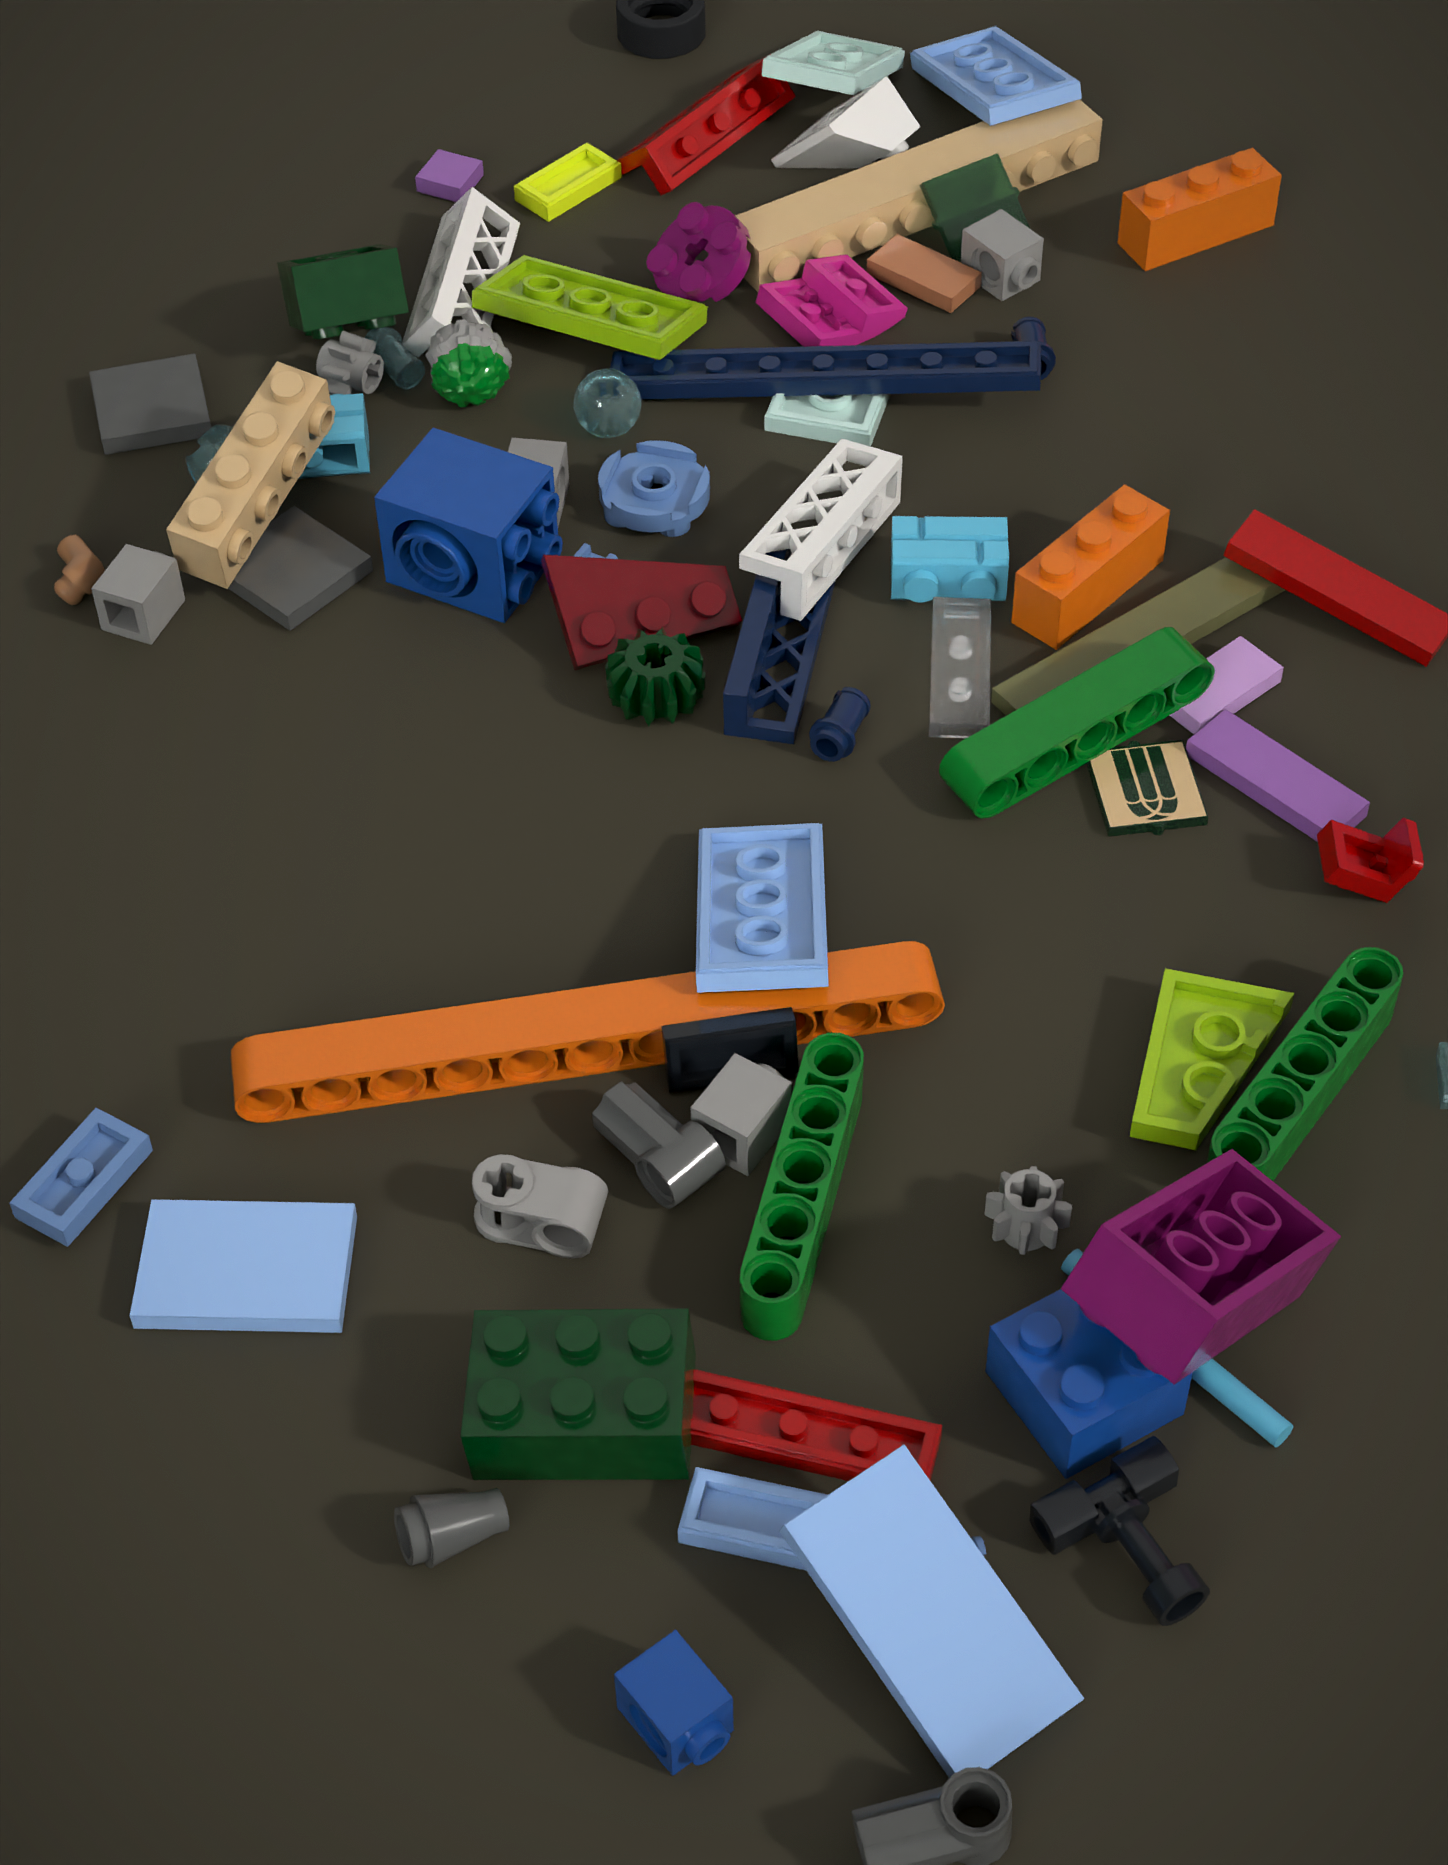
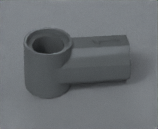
M621 1081L604 1093L602 1101L592 1113L593 1127L635 1165L641 1183L655 1201L663 1207L669 1209L675 1207L725 1169V1158L720 1146L702 1125L691 1120L682 1125L636 1082L624 1084Z
M981 1767L965 1768L956 1772L948 1779L944 1786L851 1810L863 1865H947L954 1862L966 1865H989L999 1860L1007 1851L1012 1837L1011 1792L1000 1776L991 1770ZM979 1806L988 1809L996 1818L985 1827L972 1828L964 1825L956 1816L968 1807Z

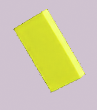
M585 143L514 185L515 201L549 222L621 179V163L589 143Z

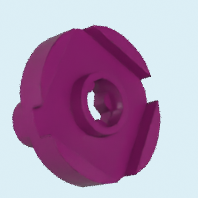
M698 202L689 203L679 211L677 219L668 226L656 247L649 252L646 261L647 268L653 273L655 284L663 293L695 302H702L711 297L717 302L728 296L738 286L748 270L751 253L746 249L747 238L750 239L749 232L743 223L724 207L715 205L704 207ZM706 250L708 253L707 258L703 262L701 260L695 261L698 254Z

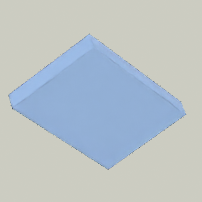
M151 1199L130 1311L133 1328L342 1333L357 1223L355 1203Z

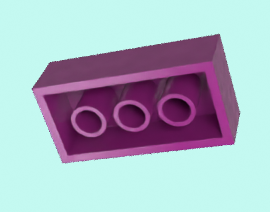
M1230 1149L1102 1223L1061 1287V1290L1080 1305L1082 1312L1088 1319L1097 1325L1106 1327L1135 1351L1137 1358L1146 1368L1156 1374L1163 1375L1175 1385L1298 1299L1335 1247L1341 1235L1236 1151Z

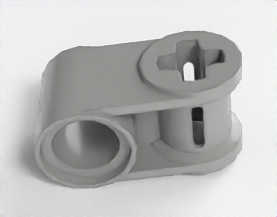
M498 1154L488 1157L478 1164L472 1177V1190L476 1200H478L474 1210V1222L477 1230L486 1239L496 1243H509L543 1250L562 1258H581L590 1253L608 1194L607 1185L599 1176L577 1167H558L520 1159L513 1155ZM506 1173L512 1175V1187H507ZM495 1211L501 1212V1225L496 1223Z

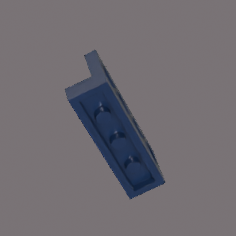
M791 550L773 551L765 553V555L787 561L791 556ZM756 574L723 692L724 735L787 744L795 743L836 580L802 621L797 620L808 632L787 641L776 629L796 619L780 615L781 581ZM786 660L797 673L776 682L765 670ZM773 702H776L787 713L785 722L753 718L755 711Z

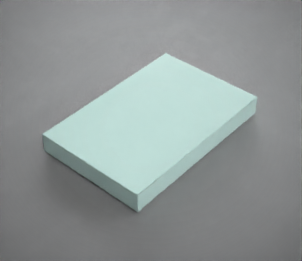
M816 31L764 58L762 76L855 95L882 78L903 67L905 50H902L900 47Z

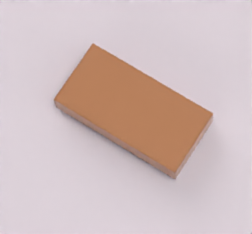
M896 234L867 259V273L872 277L949 313L957 309L981 287L982 272L899 234Z

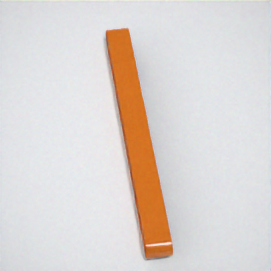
M903 941L827 952L829 987L697 993L695 971L253 1035L240 1040L231 1049L234 1105L237 1114L246 1121L269 1123L663 1065L665 1064L661 1026L792 1007L796 1019L797 1045L809 1043L817 1036L826 1033H842L854 1037L923 1026L941 1015L945 1003L930 949L924 944L916 941Z

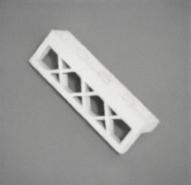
M473 187L442 216L401 344L403 348L417 358L430 347L431 337L435 335L436 331L451 323L452 316H462L469 323L491 326L494 314L472 308V301L463 283H472L475 289L508 266L520 223ZM483 219L501 231L500 237H491ZM473 251H482L490 269L481 268Z
M841 439L739 554V569L781 581L780 615L802 621L899 505L901 497L902 456ZM846 461L866 466L867 468L844 471L842 466ZM840 490L843 494L840 497L819 500L817 494ZM815 519L818 523L817 526L795 530L791 526L792 523ZM790 549L792 552L787 561L765 555L768 552Z

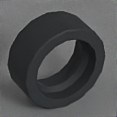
M616 0L617 38L625 49L639 56L664 59L685 55L699 47L705 38V0ZM655 15L674 16V18L653 20L647 17Z

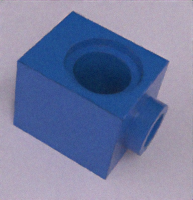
M677 1630L671 1632L614 1673L618 1710L672 1776L691 1762L696 1766L705 1764L719 1754L727 1745L731 1736L730 1733L734 1731L733 1697Z

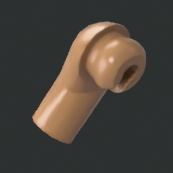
M70 535L65 537L58 545V555L67 565L62 569L64 575L55 582L54 591L68 604L77 605L83 600L85 594H92L91 588L104 573L105 569L102 562L79 536Z

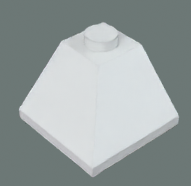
M886 76L828 111L773 157L771 161L776 168H861L879 158L882 160L906 151L909 146L905 140L920 125Z

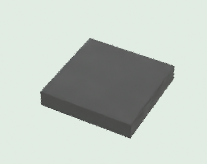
M195 353L89 371L105 455L213 436Z
M293 506L269 523L228 589L291 631L373 572L372 558L369 554L296 506Z

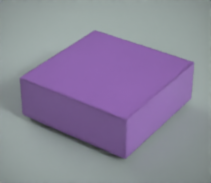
M438 149L415 176L417 192L457 202L471 187L474 188L484 176L483 161Z

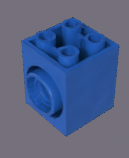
M434 427L374 497L386 582L504 624L519 604L523 605L529 600L534 585L544 573L541 563L543 555H561L563 541L561 536H558L557 525L559 496L555 493L553 467Z

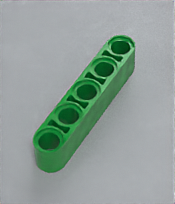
M1173 627L1157 630L956 744L947 752L940 763V777L977 817L990 818L1198 699L1213 681L1215 674L1214 666Z
M1363 947L1354 950L1346 957L1215 1129L1211 1138L1207 1163L1233 1149L1274 1181L1389 1025L1403 978V968L1397 957L1377 947Z
M842 1033L819 1035L809 1042L804 1051L740 1269V1318L744 1328L752 1336L762 1340L778 1341L789 1337L798 1329L803 1319L860 1111L863 1089L864 1052L855 1039ZM797 1182H809V1183H808V1184H799V1183H797ZM781 1237H794V1238H796V1239H793V1240H782V1239H780V1238H781ZM767 1293H777L782 1296L776 1298H766L761 1295Z

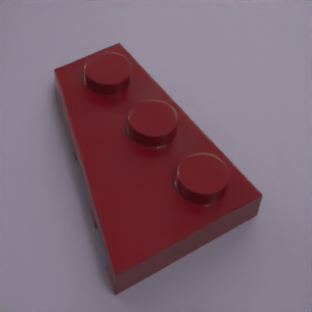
M543 555L541 558L574 670L607 662L608 655L614 653L617 648L618 639L634 640L638 629L647 635L656 634L663 626L668 637L685 633L688 640L732 628L742 622L726 566Z

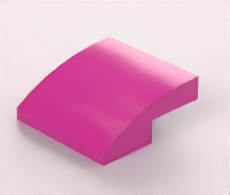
M847 254L806 260L800 279L760 284L755 302L803 347L858 345L876 337L898 323L906 316L908 309Z

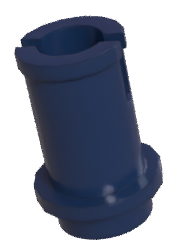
M1024 317L1013 325L1015 332L1011 331V337L1013 342L1041 341V380H1043L1054 368L1056 356L1053 348L1047 344L1046 329L1043 322L1035 317Z
M844 687L841 691L838 690L825 716L813 723L809 732L810 746L819 758L835 762L852 753L856 744L855 734L871 709L870 701L863 692L852 687Z

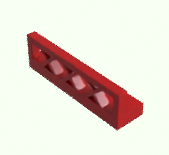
M765 56L737 70L616 161L621 163L622 175L642 165L659 194H666L786 105L796 95L787 81L762 76L763 59L767 57Z

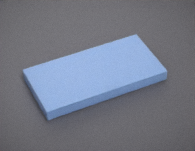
M997 26L910 52L911 66L914 71L990 126L1082 99L1080 81Z
M806 823L699 829L696 933L697 993L829 987L822 824Z
M902 1445L785 1523L780 1529V1533L949 1778L954 1773L965 1768L981 1767L988 1770L1084 1700L1082 1694L905 1445Z

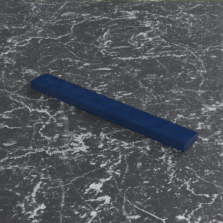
M1041 341L672 350L661 360L629 351H615L612 355L607 388L609 400L771 397L776 395V393L784 394V396L1040 391Z

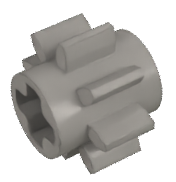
M342 331L340 341L330 339L322 346L318 354L316 370L319 377L327 379L330 394L345 395L358 394L360 392L371 394L376 390L382 379L384 362L380 355L373 353L377 344L375 341Z
M1037 1166L1017 1171L1012 1175L1003 1171L1000 1176L999 1192H989L986 1195L985 1216L994 1219L992 1239L994 1241L1004 1239L1010 1246L1018 1249L1022 1255H1025L1027 1251L1039 1249L1044 1245L1054 1249L1057 1242L1058 1228L1070 1227L1072 1204L1062 1201L1064 1181L1062 1179L1053 1181L1047 1174L1038 1171Z

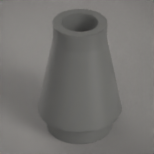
M498 1488L483 1492L412 1495L409 1504L396 1507L394 1510V1522L399 1546L409 1566L424 1562L428 1568H432L492 1535L509 1530V1516L506 1503Z

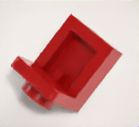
M1402 818L1384 837L1334 820H1330L1317 834L1324 881L1388 903L1408 882L1414 880L1424 865L1417 824L1415 821L1407 818Z

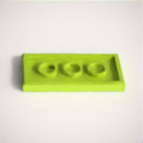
M526 255L521 256L472 290V308L657 360L664 358L704 326L707 321L708 306L702 303Z

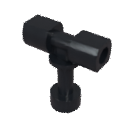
M1152 1436L1112 1458L1110 1475L1083 1489L1075 1480H1072L1030 1504L1029 1521L1041 1542L1053 1555L1093 1533L1103 1543L1119 1540L1150 1583L1144 1591L1142 1599L1162 1626H1169L1185 1619L1195 1612L1210 1594V1589L1192 1564L1183 1563L1174 1566L1142 1523L1150 1511L1147 1503L1177 1487L1179 1468L1168 1449L1156 1436Z

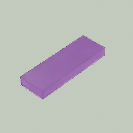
M1226 709L1187 740L1185 752L1189 758L1317 842V834L1330 820L1355 827L1367 817L1370 805L1368 800Z

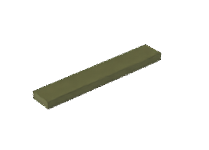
M1225 557L992 688L991 703L1007 716L1157 630L1173 627L1192 644L1282 593L1285 589Z

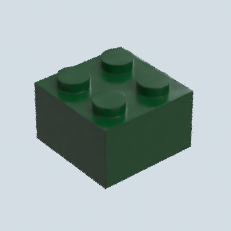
M376 244L277 262L289 326L305 332V336H312L313 339L339 336L344 331V324L355 322L356 326H364L365 330L388 327L396 324L395 315L409 313L397 247Z

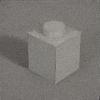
M125 544L91 588L101 630L150 645L157 639L185 601L177 558Z
M734 1053L691 1106V1121L702 1125L714 1137L721 1148L727 1166L749 1176L780 1136L791 1099V1081L785 1079L776 1069L769 1065L756 1064Z

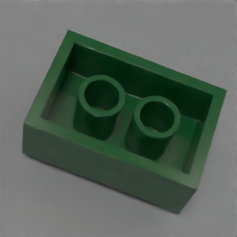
M689 1308L474 1310L460 1435L473 1480H689L691 1419L693 1418L694 1399L693 1372L696 1362Z

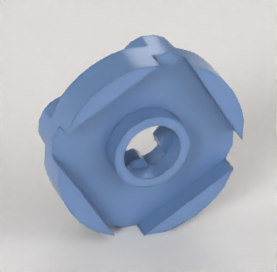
M654 440L636 443L637 452L627 454L622 458L620 450L610 455L601 466L598 475L599 500L604 510L605 521L609 525L618 528L626 527L641 532H660L667 537H677L687 533L691 526L690 522L698 518L706 509L710 499L709 471L706 465L703 468L697 463V454L688 447L669 441ZM654 483L663 485L662 488L650 489Z

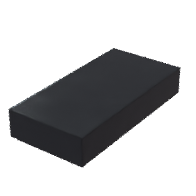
M792 1007L661 1026L666 1080L669 1092L708 1087L734 1053L756 1064L769 1065L781 1075L799 1072L796 1019Z

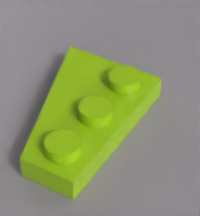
M1165 968L1134 1109L1130 1137L1197 1150L1291 1010L1294 993Z

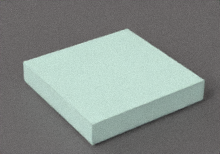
M776 393V395H773L764 417L765 431L838 443L841 439H846L871 447L890 394L784 396V394Z

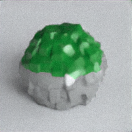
M466 319L457 320L456 324L450 323L437 330L435 335L431 337L430 347L425 355L431 364L430 374L433 380L431 384L433 389L447 401H452L453 404L457 403L459 407H467L469 403L479 406L486 403V400L495 398L497 392L503 387L504 382L509 379V371L512 364L511 353L508 348L504 347L501 337L497 333H493L490 326L469 323Z

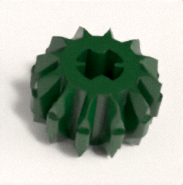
M663 626L656 634L647 635L638 629L634 640L618 639L617 648L614 653L608 655V662L605 666L608 696L611 699L612 706L621 707L626 720L643 716L648 727L655 718H664L673 724L678 712L693 714L695 704L698 699L703 698V691L706 687V675L700 648L690 645L685 633L668 637Z

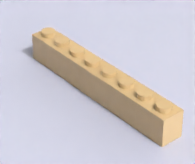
M1079 99L992 126L982 121L735 215L747 228L750 239L747 238L746 249L751 253V259L744 279L757 292L759 291L760 284L799 279L802 277L806 260L847 254L850 258L883 246L896 234L906 237L1095 163L1099 160L1102 118Z

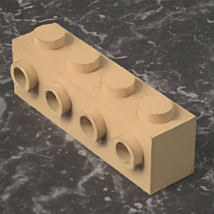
M278 361L275 363L166 529L173 556L177 558L180 571L223 588H229L334 423L335 408L331 405L327 379Z

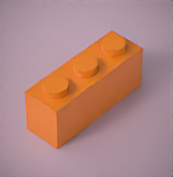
M1250 148L1123 192L1117 243L1144 271H1148L1274 226L1282 174L1254 148Z
M1124 484L1015 573L1011 623L1053 649L1057 650L1163 561L1170 510Z

